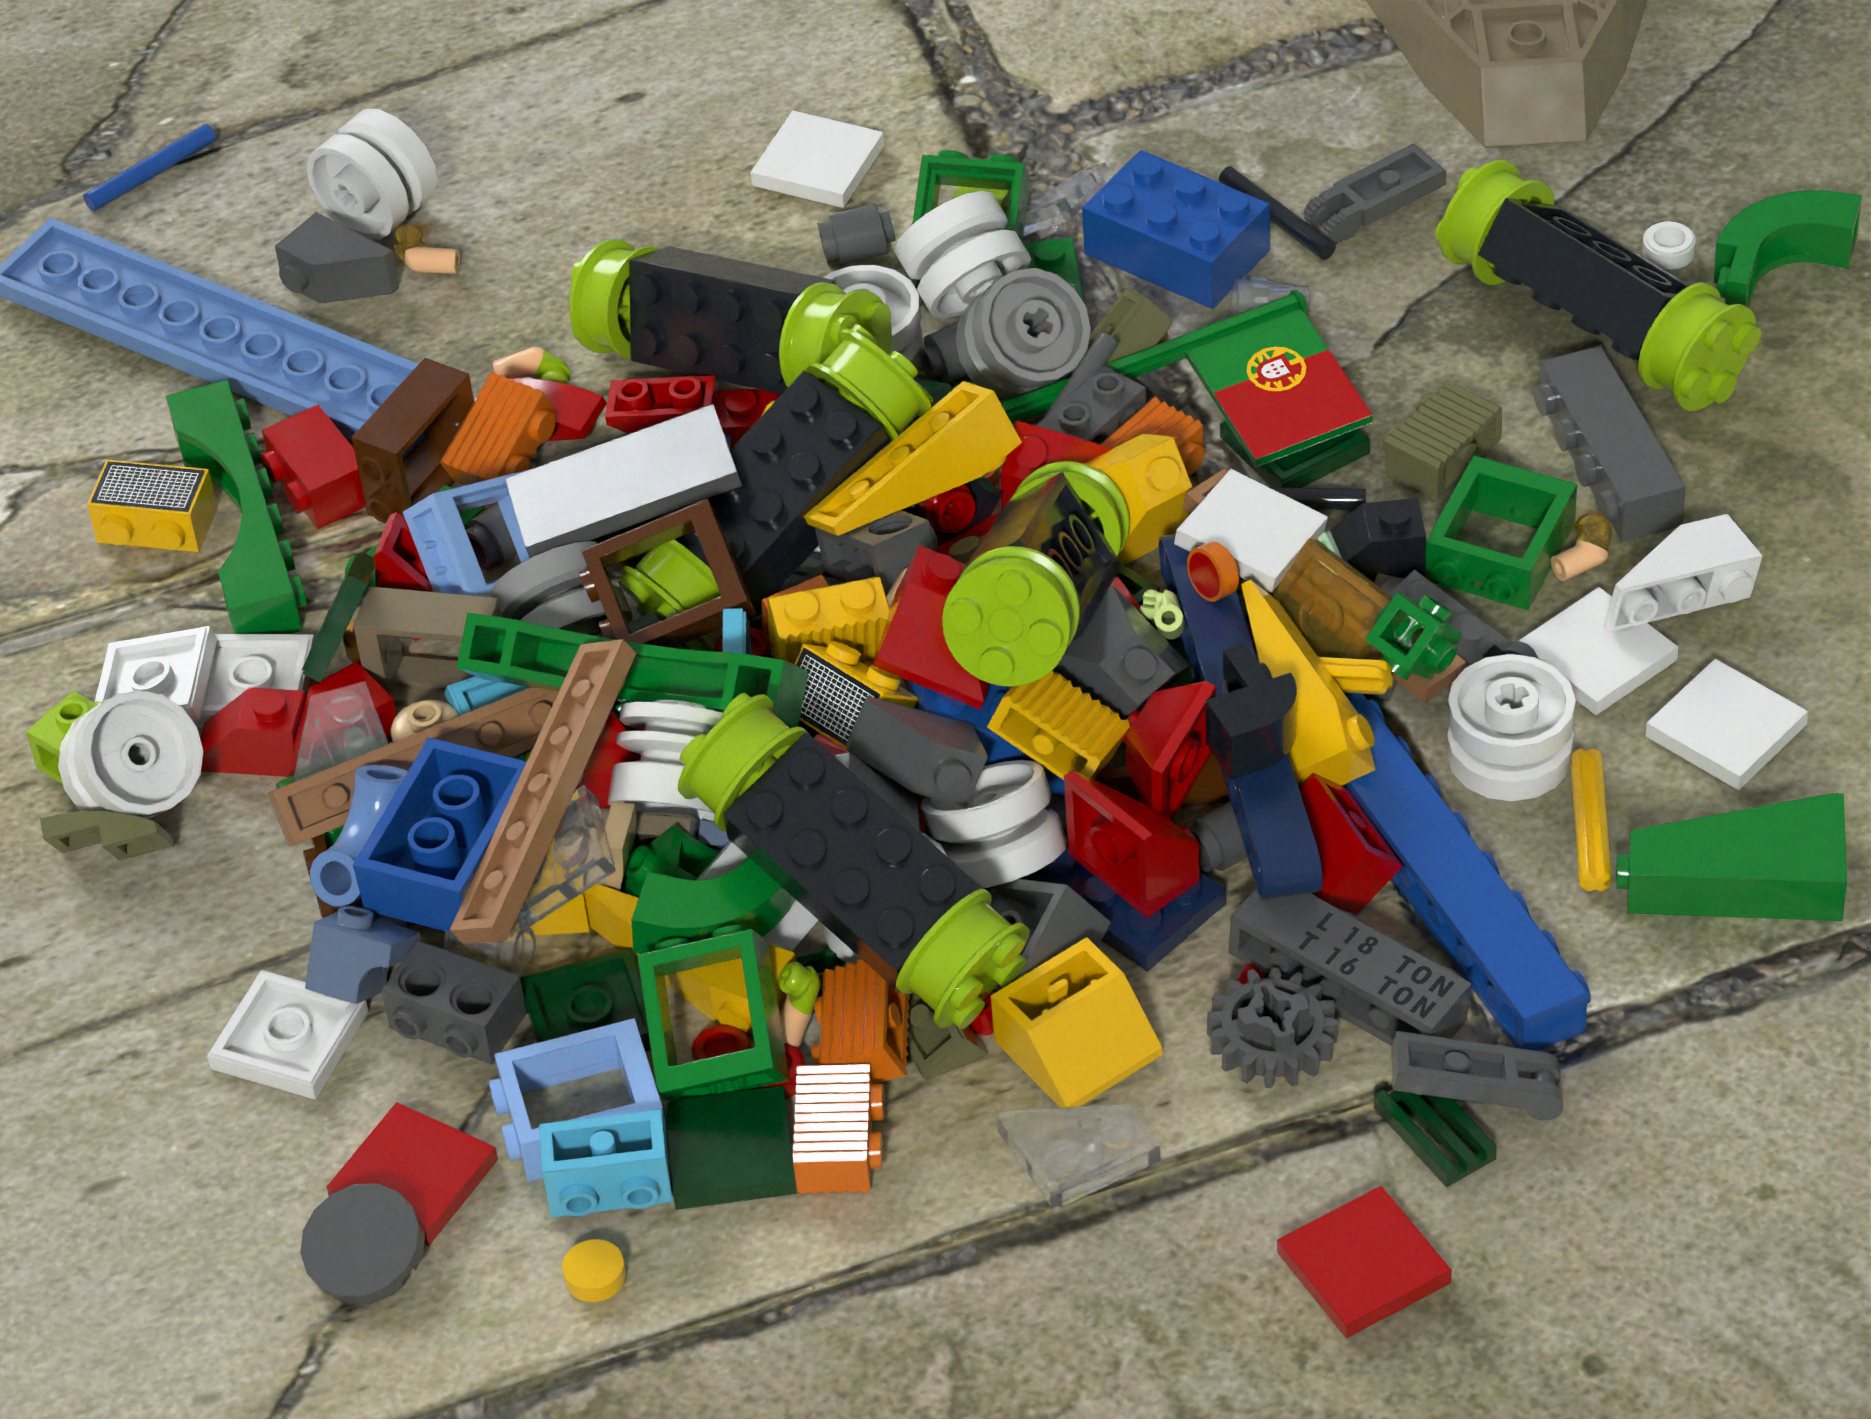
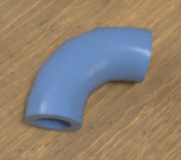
M368 765L355 770L350 809L343 829L335 843L316 857L310 869L311 885L323 902L332 906L344 907L361 898L353 863L406 776L407 770L387 765Z

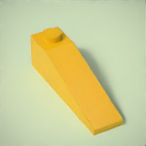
M963 381L903 431L896 440L890 442L803 517L808 525L839 536L994 471L1005 462L1007 455L1022 442L995 392Z
M1251 579L1242 583L1241 587L1260 663L1263 662L1267 665L1273 678L1291 673L1296 682V738L1288 756L1297 784L1301 786L1312 773H1315L1339 785H1344L1376 770L1370 749L1375 744V738L1367 720L1357 713L1279 601Z
M588 881L583 891L590 927L618 949L632 948L633 950L631 919L638 898ZM768 944L780 1015L787 993L780 989L778 978L782 969L787 964L796 962V955L794 952ZM634 953L636 962L638 963V957H637V955H639V954H638V953ZM741 958L665 975L666 985L712 1021L720 1025L735 1027L753 1036Z

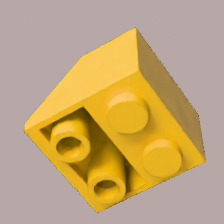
M1087 937L991 995L994 1041L1067 1115L1163 1055V1048L1126 976Z

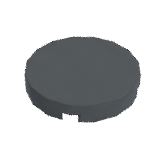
M378 1183L354 1184L332 1193L314 1209L303 1229L300 1254L306 1273L325 1294L331 1295L335 1300L347 1305L372 1304L394 1295L405 1285L403 1280L410 1274L412 1268L416 1271L423 1258L425 1233L418 1213L398 1191Z

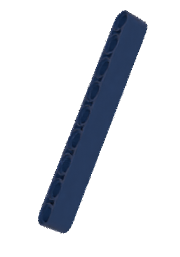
M1176 534L1160 536L1158 546L1162 576L1166 590L1176 594L1185 619V627L1180 636L1188 662L1191 665L1190 669L1194 682L1206 681L1216 685V697L1223 695V650L1244 643L1258 662L1237 592L1235 591L1232 595L1215 602L1205 600L1197 593L1188 575L1187 558L1190 552L1174 544ZM1288 754L1268 768L1232 780L1219 763L1261 900L1320 892L1323 884L1320 856Z

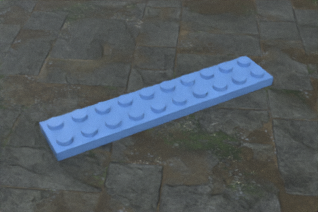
M51 217L0 264V297L210 383L228 380L232 392L291 416L319 404L343 436L350 440L418 365L415 362ZM424 431L403 453V459L424 438Z

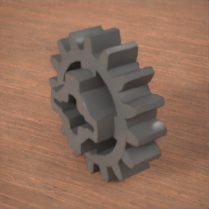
M1272 967L1269 978L1261 979L1254 969L1248 970L1246 984L1242 985L1240 982L1230 978L1226 981V995L1215 993L1212 997V1012L1207 1013L1206 1035L1210 1036L1209 1051L1211 1055L1222 1054L1221 1068L1225 1072L1236 1067L1242 1068L1241 1082L1247 1084L1255 1075L1264 1076L1265 1087L1272 1088L1276 1077L1284 1076L1291 1086L1297 1085L1299 1071L1303 1070L1306 1074L1315 1077L1319 1074V1060L1330 1062L1333 1057V1044L1337 1043L1338 1020L1334 1019V1001H1322L1323 987L1319 983L1307 989L1302 986V973H1295L1288 981L1281 979L1280 970L1276 967Z

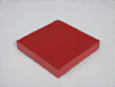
M396 1102L326 1186L328 1195L330 1196L332 1193L354 1184L378 1183L394 1189L418 1213L425 1233L424 1244L430 1246L498 1161L496 1147Z
M1382 1186L1277 1239V1253L1346 1339L1451 1283V1268Z

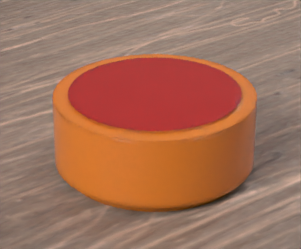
M1209 542L1190 551L1187 558L1188 575L1193 587L1201 597L1207 601L1215 602L1232 595L1237 590L1239 582L1238 567L1227 548L1218 542Z

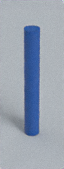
M204 124L83 194L86 205L94 212L216 141L213 129L208 124Z

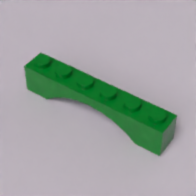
M228 380L166 395L184 467L209 469L212 483L222 489L241 512L239 534L231 554L218 571L234 634H291L302 631L297 609L306 607L307 602L299 574L289 577L287 573L296 570L289 541L287 538L277 541L276 536L284 534L277 503L266 505L265 500L273 498L266 468L263 467L255 470L254 465L262 463L255 433L244 435L245 430L252 429L244 398L233 399Z
M467 612L456 669L483 680L559 691L581 644L613 641L615 639L552 628L521 620ZM625 641L636 652V656L627 673L625 684L618 693L617 701L654 702L656 700H678L705 705L706 709L723 713L729 703L741 693H746L750 697L762 694L768 696L773 701V714L788 727H798L809 672L788 661L735 652L696 651Z

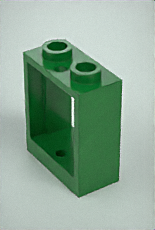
M953 150L939 151L937 156L922 155L912 224L926 213L938 207L941 185L1009 190L1011 193L1007 214L1008 222L1005 230L1015 231L1022 242L1031 183L1025 164L1019 163L1018 159L1012 156L1002 154L990 155L988 160L971 159L966 154ZM910 279L917 289L920 280Z
M1473 455L1426 540L1425 578L1434 584L1446 588L1459 590L1529 611L1552 568V556L1560 553L1575 524L1577 484ZM1472 511L1538 529L1523 558L1456 539ZM1474 581L1480 582L1482 586L1476 584Z
M742 925L725 926L714 930L712 938L696 942H691L685 938L669 939L657 943L655 951L637 955L656 1087L660 1096L670 1101L739 1092L790 1081L769 945L753 929H748ZM741 958L755 1048L678 1065L665 975Z

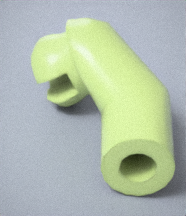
M1152 589L1144 592L1143 605L1140 607L1142 616L1146 620H1154L1158 632L1165 639L1179 637L1183 633L1185 619L1176 594L1166 589L1164 593Z

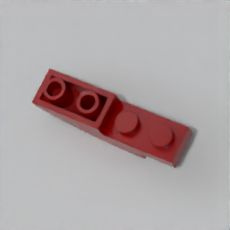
M716 375L611 380L605 420L608 426L631 434L713 404L724 435H731L732 446L734 447L762 416L766 406L772 401H776L781 394L759 389L719 391Z

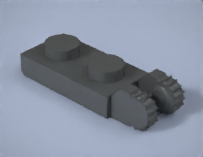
M1411 144L1334 183L1333 188L1319 194L1318 197L1315 196L1314 199L1306 204L1307 206L1303 213L1304 219L1313 227L1322 226L1326 222L1323 226V235L1336 244L1338 242L1342 243L1344 239L1348 240L1354 237L1361 225L1366 226L1446 185V170L1419 147Z

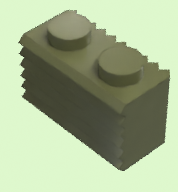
M1446 380L1444 386H1440L1437 393H1427L1421 399L1416 411L1414 410L1411 417H1407L1405 423H1395L1387 432L1383 441L1385 474L1389 479L1394 477L1397 483L1403 482L1406 488L1411 486L1415 492L1420 491L1424 497L1429 495L1432 501L1438 500L1462 477L1473 455L1483 457L1501 440L1502 407Z

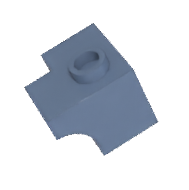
M360 903L341 907L338 909V912L314 922L305 989L353 1004L369 999L382 992L381 990L386 985L389 967L403 961L416 941H419L420 932L408 929V921L373 913L364 908L363 904Z

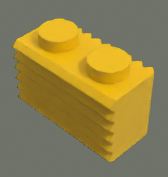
M880 577L768 597V633L775 659L795 664L803 643L827 647L829 641L832 640L846 644L861 653L859 661L863 663L867 658L875 660L890 612Z
M1051 671L1033 683L1012 686L1003 696L987 728L1062 780H1064V775L1072 770L1095 780L1097 775L1100 774L1114 756L1128 732L1130 724L1128 720H1121L1119 714L1114 713L1109 706L1101 705L1099 700H1092L1089 693L1082 694L1080 687H1073L1070 680H1066L1061 674Z

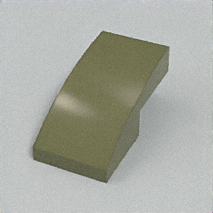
M77 811L40 818L43 839L61 853L102 843V847L118 860H124L174 847L171 834L155 821L136 815L110 811Z

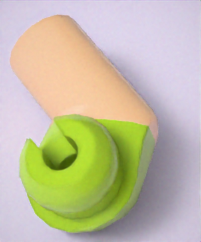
M530 347L493 361L494 372L506 378H524L529 376L533 379L549 380L569 384L571 379V373L566 362L540 347Z
M792 962L782 969L778 978L780 989L787 993L780 1012V1022L784 1043L796 1046L799 1049L814 1010V1004L821 987V980L812 966L804 967L799 962Z

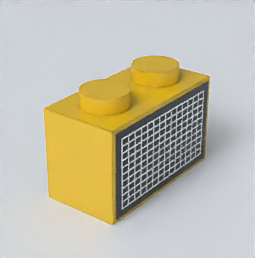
M106 460L87 503L97 543L198 553L218 508L209 469Z
M832 640L829 641L827 647L803 643L794 664L809 672L799 720L846 749L845 745L866 696L915 708L919 698L899 686L902 680L901 677L873 665L867 667L859 662L861 653L856 649Z

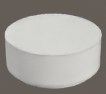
M1671 221L1660 222L1652 225L1645 231L1642 254L1644 258L1664 270L1680 269L1687 266L1693 260L1696 238L1693 231L1681 223Z

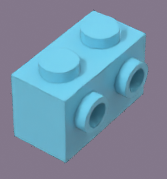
M661 1109L539 1124L542 1175L551 1218L568 1215L584 1216L592 1212L625 1208L643 1209L652 1205L673 1203L669 1154Z

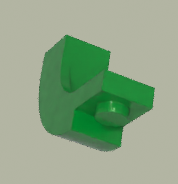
M1829 190L1794 191L1760 200L1739 212L1724 227L1716 242L1713 282L1718 283L1717 290L1721 298H1725V304H1742L1749 308L1759 280L1769 271L1782 265L1810 262L1849 268L1858 237L1862 195Z
M749 857L733 871L708 880H686L647 872L631 919L633 953L643 954L655 951L657 943L669 939L685 938L691 942L712 938L714 930L731 925L746 926L763 937L781 922L796 899Z

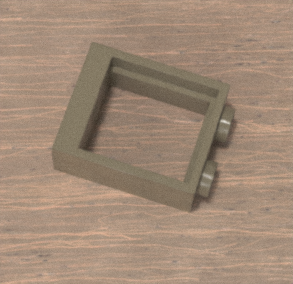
M368 586L353 626L361 665L390 694L395 706L407 707L414 702L422 700H440L448 703L444 694L446 687L475 676L456 669L458 662L456 660L403 656L399 637L462 642L467 612L501 617L498 598Z

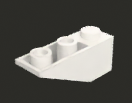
M1728 514L1682 524L1615 585L1604 628L1608 632L1750 598L1762 560V554Z

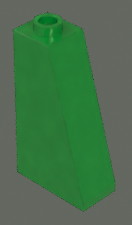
M1830 793L1630 830L1629 853L1617 854L1616 889H1627V913L1843 921L1847 887L1843 793Z

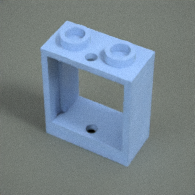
M525 471L433 493L403 511L433 592L491 597L490 590L497 581L485 582L461 520L460 511L498 502L521 563L530 559L523 542L505 480Z
M635 1018L494 1054L499 1078L489 1080L488 1083L497 1116L506 1113L509 1115L511 1124L501 1126L509 1161L521 1159L527 1182L542 1179L543 1175L539 1128L531 1129L522 1093L620 1069L631 1104L571 1120L661 1109L668 1146L663 1107Z

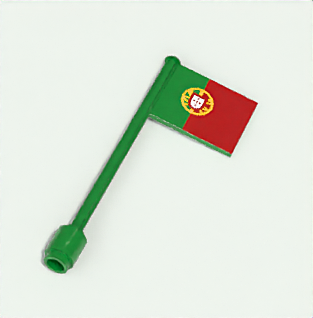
M1291 290L1290 295L1104 365L1129 379H1133L1187 359L1255 467L1373 423V414L1308 319L1307 300L1298 290ZM1070 377L1002 402L1001 405L1011 423L1049 410ZM911 422L903 431H905L910 425H912L913 422Z

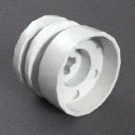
M656 700L654 702H630L623 704L619 720L625 725L644 731L620 732L617 734L616 743L626 750L640 754L641 758L640 761L622 762L613 765L608 804L611 805L612 801L635 804L636 811L690 815L699 820V822L700 820L714 822L715 813L699 798L685 799L678 792V781L685 766L679 758L688 743L700 734L707 735L721 720L723 713L706 709L705 705L678 700Z

